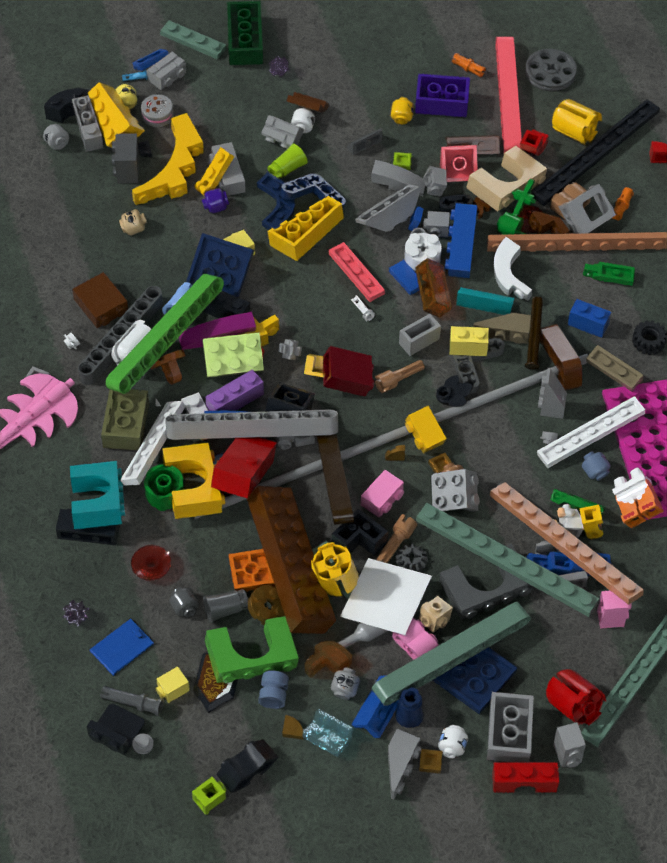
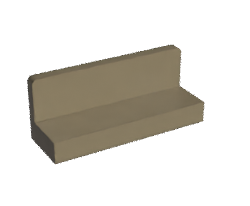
M599 345L586 358L587 363L631 392L638 384L643 383V374Z

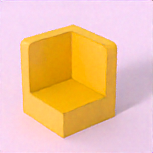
M307 355L304 374L323 377V356Z

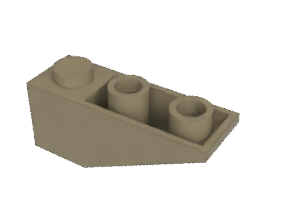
M511 313L475 322L473 327L489 328L488 338H499L503 341L528 344L531 315Z

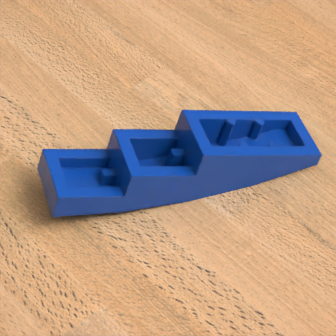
M550 551L549 555L529 553L526 557L558 576L585 571L560 552ZM597 553L611 564L610 554Z

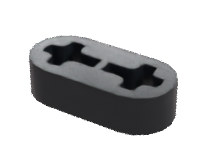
M467 194L445 196L439 201V210L451 214V210H455L456 203L464 204L463 202L472 205L473 199Z

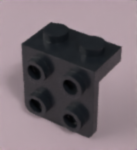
M111 703L98 722L90 720L87 725L89 738L93 741L107 746L114 752L125 755L131 747L134 738L144 727L145 720Z

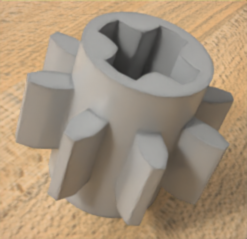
M285 339L284 343L279 344L278 352L282 353V358L296 360V356H301L302 347L298 346L299 341Z

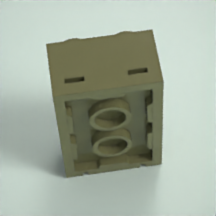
M130 389L125 394L109 390L101 433L103 448L138 451L143 443L149 408L147 390H141L140 392L139 390Z

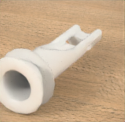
M357 295L351 299L362 312L365 321H370L374 318L375 313L373 310H369Z

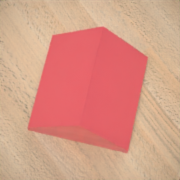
M477 145L441 147L440 166L441 169H446L447 182L468 181L469 175L478 170Z

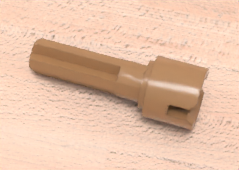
M419 360L394 372L387 370L375 376L378 379L375 381V385L381 393H385L397 387L399 381L423 370L425 366Z
M404 514L399 517L393 526L394 533L377 557V561L384 563L390 561L402 541L409 539L416 529L417 523L414 519L409 517L405 521Z

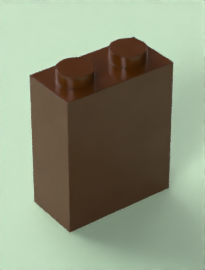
M104 272L72 289L75 302L96 328L109 324L110 321L117 317H122L128 310L127 300Z

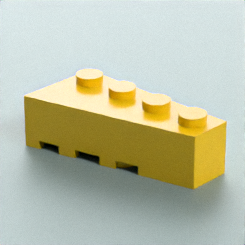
M99 82L88 92L108 147L112 148V141H115L116 134L137 133L138 138L145 131L143 127L139 126L137 119L131 115L129 108L123 104V100L114 88Z
M327 196L310 206L308 211L296 214V218L289 222L286 220L280 223V227L274 230L272 228L268 230L270 246L298 261L344 219L342 203Z

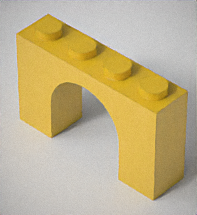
M209 443L162 448V460L165 466H174L181 473L197 474L205 480L197 488L172 491V507L175 519L222 513V505H225L224 493H220V490L211 487L213 469L216 464H213L215 456L214 451L209 448Z

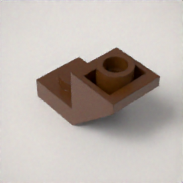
M534 211L529 219L531 229L535 230L537 234H543L549 230L551 234H569L570 232L560 217Z

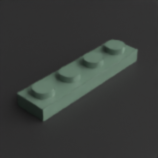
M170 20L160 30L161 36L217 60L226 50V44Z

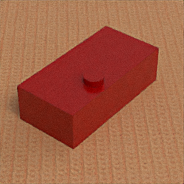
M261 437L235 438L214 466L211 487L248 499L272 465L277 442Z

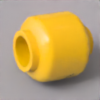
M405 97L393 101L391 118L397 124H407L413 118L414 105Z

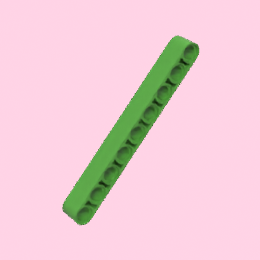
M203 274L108 375L106 387L123 394L129 392L222 291L224 286L223 279Z

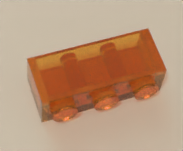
M426 258L415 267L423 310L440 318L452 309L444 266Z

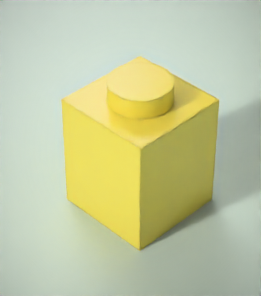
M179 667L157 678L158 687H156V691L160 698H165L168 703L190 691L189 682Z

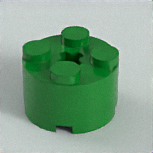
M165 464L152 467L147 472L144 487L148 503L159 511L173 508L172 491L184 490L183 476L179 469L174 466L168 467Z

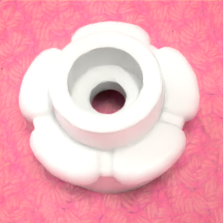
M69 333L67 336L65 334L66 339L64 343L69 349L74 347L76 350V347L80 345L79 341L72 333Z

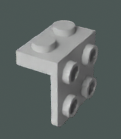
M462 469L434 473L431 476L432 506L443 512L460 509L471 512L478 511L480 500L477 491L479 483L477 472Z

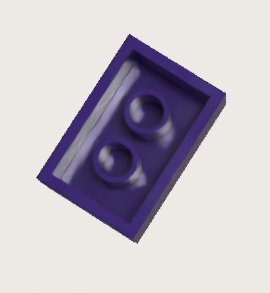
M418 74L415 113L467 117L470 78Z

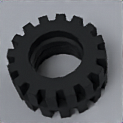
M648 320L645 323L640 322L635 327L632 343L634 348L637 347L638 352L642 351V354L648 353V355L652 353L655 355L658 351L661 352L665 347L667 339L665 327L660 326L659 322L654 323L652 320L651 322ZM643 335H653L657 340L648 341L643 338Z

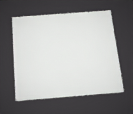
M368 558L359 576L357 585L353 589L340 617L405 635L432 576Z

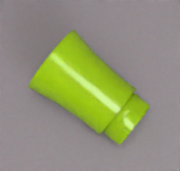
M291 144L267 169L270 174L281 179L297 168L307 164V157L298 145Z

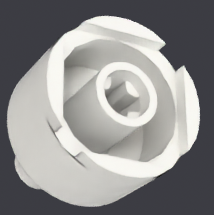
M413 233L406 241L404 260L416 274H430L440 265L441 243L434 234Z

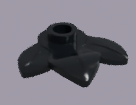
M454 375L449 377L444 385L437 389L436 398L440 403H448L452 407H461L467 403L465 397L471 393L473 386L469 383H459V376Z

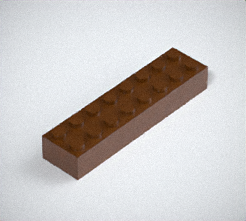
M257 486L247 501L290 633L325 634L336 622V618L327 592L321 587L312 569L311 559L313 561L314 554L292 489L287 487Z

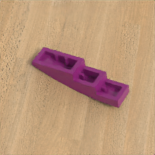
M248 312L231 315L186 329L179 336L181 350L203 347V339L232 336L238 333L256 331L253 314Z

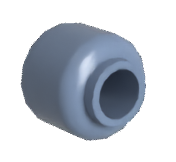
M591 451L583 457L585 461L582 463V468L590 479L599 481L610 473L611 465L603 453Z

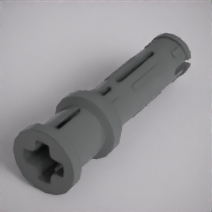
M103 686L101 692H105L100 694L101 699L137 707L138 711L155 713V716H160L163 711V698L155 699L148 697L145 693L136 695Z

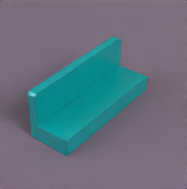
M460 287L457 293L456 305L507 315L511 314L514 298Z

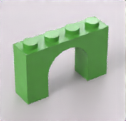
M286 617L272 618L265 621L264 633L269 646V652L257 659L242 657L233 649L227 627L207 630L205 644L217 683H230L242 678L251 679L267 671L288 672L296 668L299 658Z

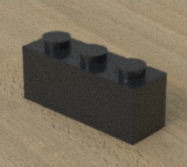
M221 291L202 312L218 319L250 312V302Z
M60 509L56 534L57 539L116 545L120 524L74 529L72 509Z

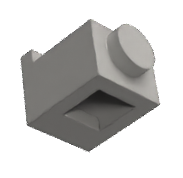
M429 166L423 177L426 180L427 194L441 196L447 187L446 169Z

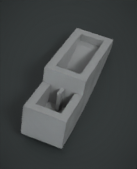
M375 160L371 174L372 183L388 185V190L393 191L402 190L409 184L420 186L419 195L423 196L426 180L399 166Z

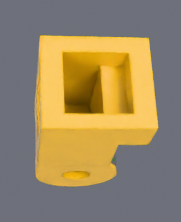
M599 504L580 508L582 524L587 538H600L603 535V520Z

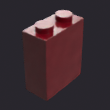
M330 346L323 355V387L366 396L374 387L372 356Z

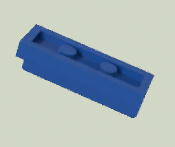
M379 676V678L377 679V681L380 680V679H382V678L385 677V676ZM371 690L355 717L352 726L354 728H365L374 738H380L397 709L399 700L384 706Z

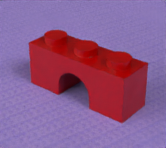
M494 763L492 771L493 792H515V789L520 786H532L536 792H557L559 785L558 763Z

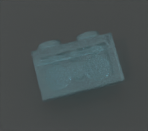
M318 709L314 720L303 731L302 737L338 757L350 743L354 729Z

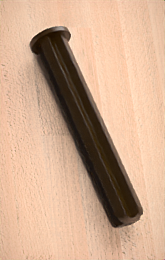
M542 297L532 298L527 363H525V368L539 369L540 367L538 364L543 306Z

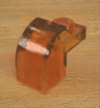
M333 641L318 643L315 645V655L310 656L305 662V673L311 678L325 666L334 674L336 671H343L344 668H348L352 664V655L339 643Z

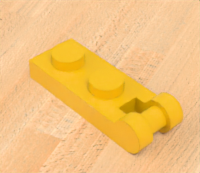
M220 147L201 181L196 182L195 189L201 192L203 196H205L206 191L216 189L235 156Z

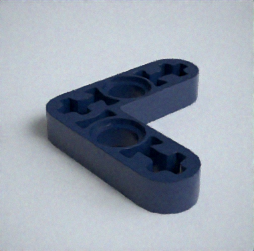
M309 174L282 184L280 196L286 200H293L313 192L320 200L327 196L342 203V209H344L346 199L317 174Z

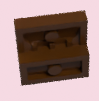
M294 92L293 96L288 95L286 101L318 112H325L329 108V104L326 101Z

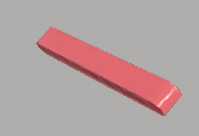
M496 37L503 154L514 146L520 148L522 140L514 37Z

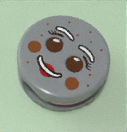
M151 95L144 99L141 104L142 119L149 126L163 127L169 124L174 116L172 101L164 95Z

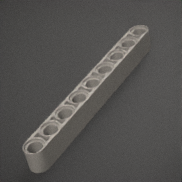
M335 410L173 414L165 418L167 438L174 440L333 435L339 431L338 412Z

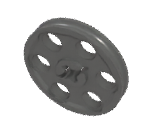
M542 49L534 52L527 59L525 68L528 81L536 88L545 91H559L569 87L574 82L577 71L574 59L569 54L557 49ZM542 56H547V57H549V59H548V60H544V59H542L541 57H542ZM564 59L566 62L560 63L558 60ZM537 65L538 68L533 69L530 66ZM570 71L572 74L566 75L563 72ZM542 77L544 80L538 81L535 78ZM559 80L561 83L555 84L552 81Z

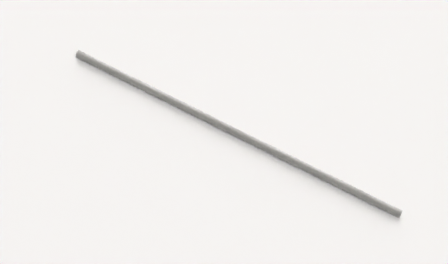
M588 354L579 356L582 365L587 364L586 358ZM551 367L555 376L558 375L557 367ZM547 369L468 400L461 407H451L433 415L439 423L542 381V376L547 375ZM406 426L342 450L340 451L342 461L411 433L408 432ZM321 459L259 483L257 486L278 487L323 469ZM234 494L225 497V505H222V509L246 500V498ZM206 515L195 516L194 519L196 520Z

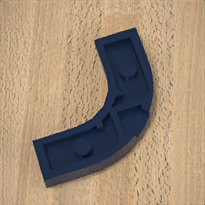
M269 172L257 182V188L272 196L277 203L274 210L262 221L263 227L268 230L272 228L275 230L280 227V223L291 220L295 211V200H286L280 196L282 184L285 182Z

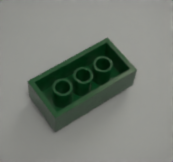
M261 1L227 2L229 65L263 64Z

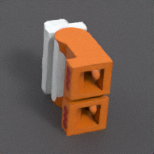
M635 468L630 472L632 479L629 481L625 477L615 479V488L612 489L622 513V521L630 528L645 522L646 518L650 519L664 512L651 480L639 468Z

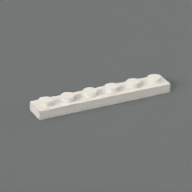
M634 396L537 450V455L545 466L549 468L644 415L645 409Z
M183 401L167 402L122 476L121 482L123 485H139L167 439L165 418L169 415L181 414L186 407Z

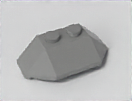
M411 184L405 186L402 190L388 196L355 219L356 223L385 232L394 229V226L405 222L414 213L421 190L420 186Z

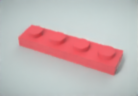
M344 242L329 250V255L369 302L385 295V289Z

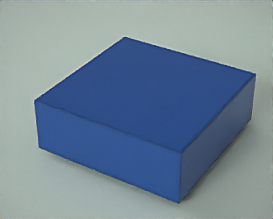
M416 207L411 215L408 230L413 231L418 227L421 222L423 208Z

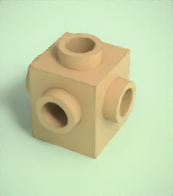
M437 596L421 606L419 620L425 627L435 632L447 625L453 607Z

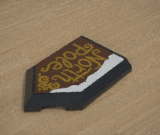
M206 652L202 654L193 692L203 703L207 712L210 713L217 706L224 702L227 703L234 698L238 679L230 683H217L209 654Z

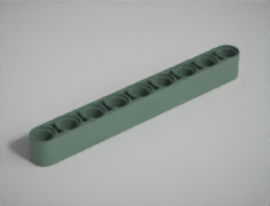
M514 602L378 680L372 686V691L384 706H388L399 700L403 690L409 688L418 689L528 624L531 616L519 602Z

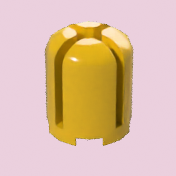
M566 99L555 109L552 117V127L555 131L585 145L587 141L591 143L597 135L598 131L595 129L598 121L602 122V114L574 100Z
M334 542L320 546L314 555L313 561L311 559V565L321 587L329 595L343 596L337 582L341 580L347 594L353 591L359 576L348 549L341 545H336ZM332 558H333L334 563H335V565H333V566H332V564H331V562H330V559H332Z

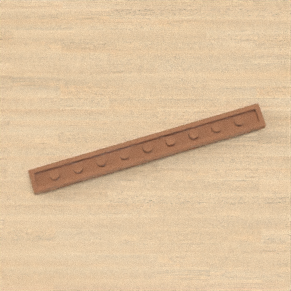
M667 232L488 235L487 251L496 252L505 237L519 245L521 251L530 252L667 249Z
M506 482L490 490V496L625 603L629 605L643 596L644 590Z

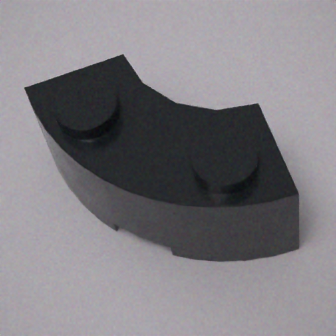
M78 87L61 91L50 97L44 105L46 119L63 123L65 119L75 116L72 99L88 96L90 90Z
M264 739L252 740L245 745L244 750L239 754L224 760L216 775L227 789L233 793L251 784L250 781L256 774L262 776L279 757Z

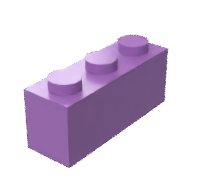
M252 369L205 397L206 407L208 411H236L264 395L263 381Z

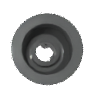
M241 589L203 596L204 609L209 622L213 623L223 617L248 609V597L245 590Z

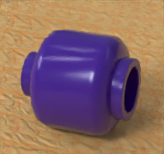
M221 188L206 191L205 198L202 199L204 209H208L212 214L226 210L227 205H229L226 191H222Z

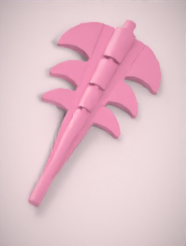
M40 373L22 379L20 384L29 388L35 396L32 398L24 394H14L7 397V400L14 403L20 409V412L0 409V417L8 423L0 431V449L19 436L24 437L31 447H34L36 443L34 426L41 428L47 437L51 438L54 430L52 414L62 418L69 428L76 420L78 413L76 397L69 389L75 384L74 381L70 378L64 383L51 375Z

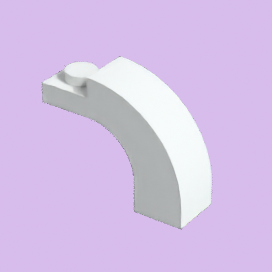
M505 237L498 246L494 257L495 279L500 289L507 296L514 291L515 296L519 299L524 298L528 301L532 296V289L515 278L511 272L513 262L521 254V247Z

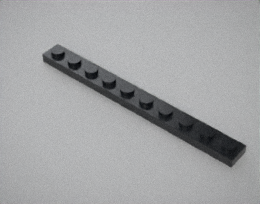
M646 99L533 190L531 194L535 196L534 199L543 206L548 204L556 193L559 194L567 185L575 182L656 116L660 111V107Z

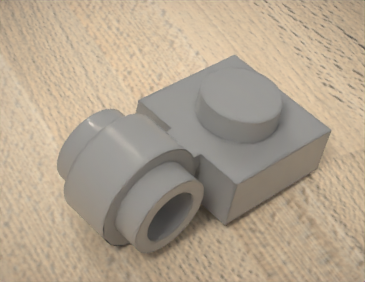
M314 435L276 437L278 447L286 450L292 446V442L295 443L296 447L314 444L315 438Z

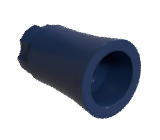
M415 688L403 690L395 712L397 722L406 728H414L420 725L424 718L422 697Z

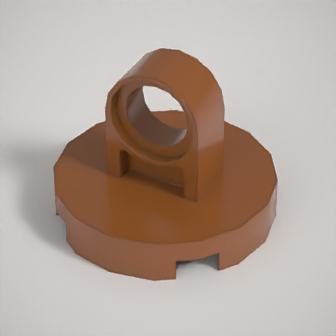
M177 350L164 355L150 369L162 367L169 384L172 385L180 382L182 375L177 360L186 356L184 350Z

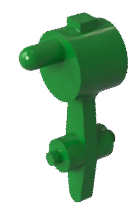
M529 179L523 191L517 189L512 192L514 199L518 203L513 213L505 212L498 219V232L502 235L525 234L521 232L524 219L519 217V214L525 204L531 206L532 203H536L535 196L530 194L535 180Z

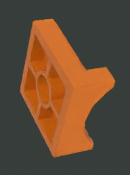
M263 549L229 554L234 590L244 589L245 591H251L263 585L275 587Z

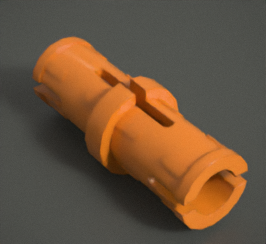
M459 53L453 56L455 60L452 59V63L464 68V71H470L480 78L485 74L482 71H486V68L475 63L473 59H467Z
M624 188L621 196L616 200L614 208L616 215L612 217L613 219L621 220L625 210L629 208V202L634 195L631 188Z

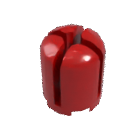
M565 669L559 671L556 674L558 679L553 676L546 688V697L549 703L572 722L579 725L585 723L590 725L596 721L602 714L599 710L603 700L606 702L605 694L575 670Z

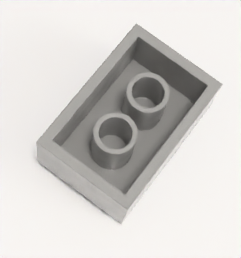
M492 692L487 760L529 763L534 696Z

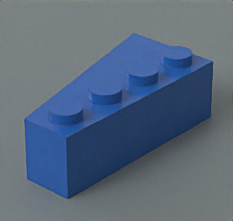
M456 203L455 210H451L450 220H454L453 226L449 227V237H452V241L447 244V253H450V258L446 259L445 270H448V276L470 278L477 205Z

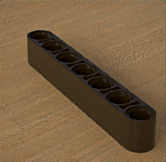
M337 434L316 435L334 525L354 522Z

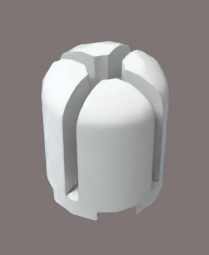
M135 321L113 346L111 356L114 362H117V366L151 330L150 327L144 324L146 321Z

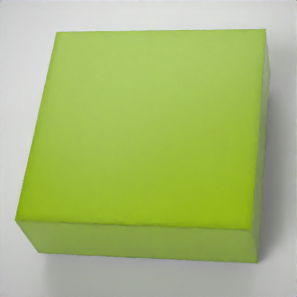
M394 152L393 165L410 170L412 153Z

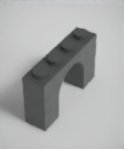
M512 543L509 544V545H506V547H508V548H510L511 550H513V551L516 552V550H515V548L513 547ZM458 565L440 572L439 579L460 620L465 618L471 619L484 610L486 612L491 611L495 606L501 603H510L518 596H527L533 590V586L498 566L496 567L504 582L492 591H480L472 587Z

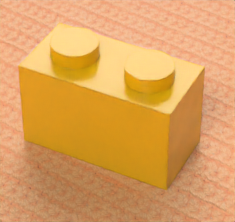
M429 406L408 415L405 420L408 432H412L415 438L416 447L419 450L421 449L423 453L442 445L447 439Z

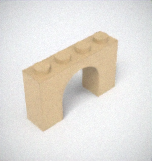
M514 146L504 153L501 166L512 173L518 179L517 181L504 182L498 180L483 168H480L469 175L467 189L496 211H499L515 201L512 192L517 189L523 191L529 179L535 180L532 190L534 187L541 185L546 179L547 168L519 147Z

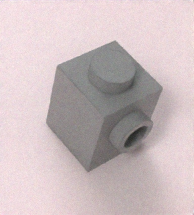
M428 211V218H424L423 229H427V234H434L437 237H448L449 212Z

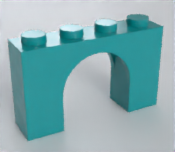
M117 461L70 466L73 493L102 491L106 493L96 499L71 501L74 529L122 524V516H125L123 483L121 482L122 469L117 468Z

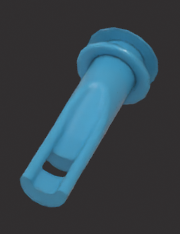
M146 69L145 72L122 75L123 81L144 78L147 80L148 78Z

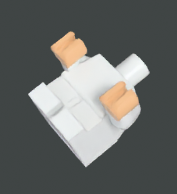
M565 504L557 510L559 522L557 523L578 538L584 530L581 515L577 509H572L569 504Z

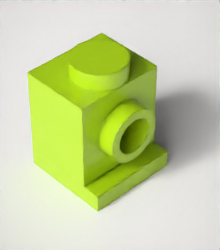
M211 777L192 791L193 801L207 815L210 810L226 799L225 792L227 790L221 781L217 782Z

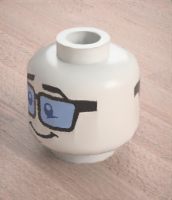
M451 725L443 729L438 747L443 752V755L448 758L461 756L465 752L468 735L462 727Z

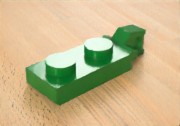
M599 262V264L594 265L585 264L583 276L591 277L594 280L633 286L635 267Z
M558 489L553 490L550 499L558 505L563 502L569 503L572 509L577 510L598 505ZM599 504L601 515H603L606 508Z

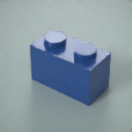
M576 299L569 314L568 325L602 338L609 325L611 312Z

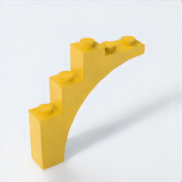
M187 113L171 118V127L176 139L172 157L157 176L145 184L132 189L135 205L144 204L156 198H162L167 194L173 199L188 193L187 182L184 177L196 173L195 161L192 157L204 153L203 141Z

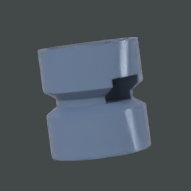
M279 671L264 672L262 674L261 685L263 688L260 690L259 704L266 708H283L286 701L289 677Z

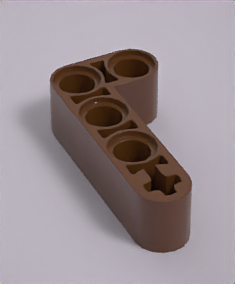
M557 324L542 327L540 330V342L558 369L559 382L565 391L581 387L582 364L579 356Z

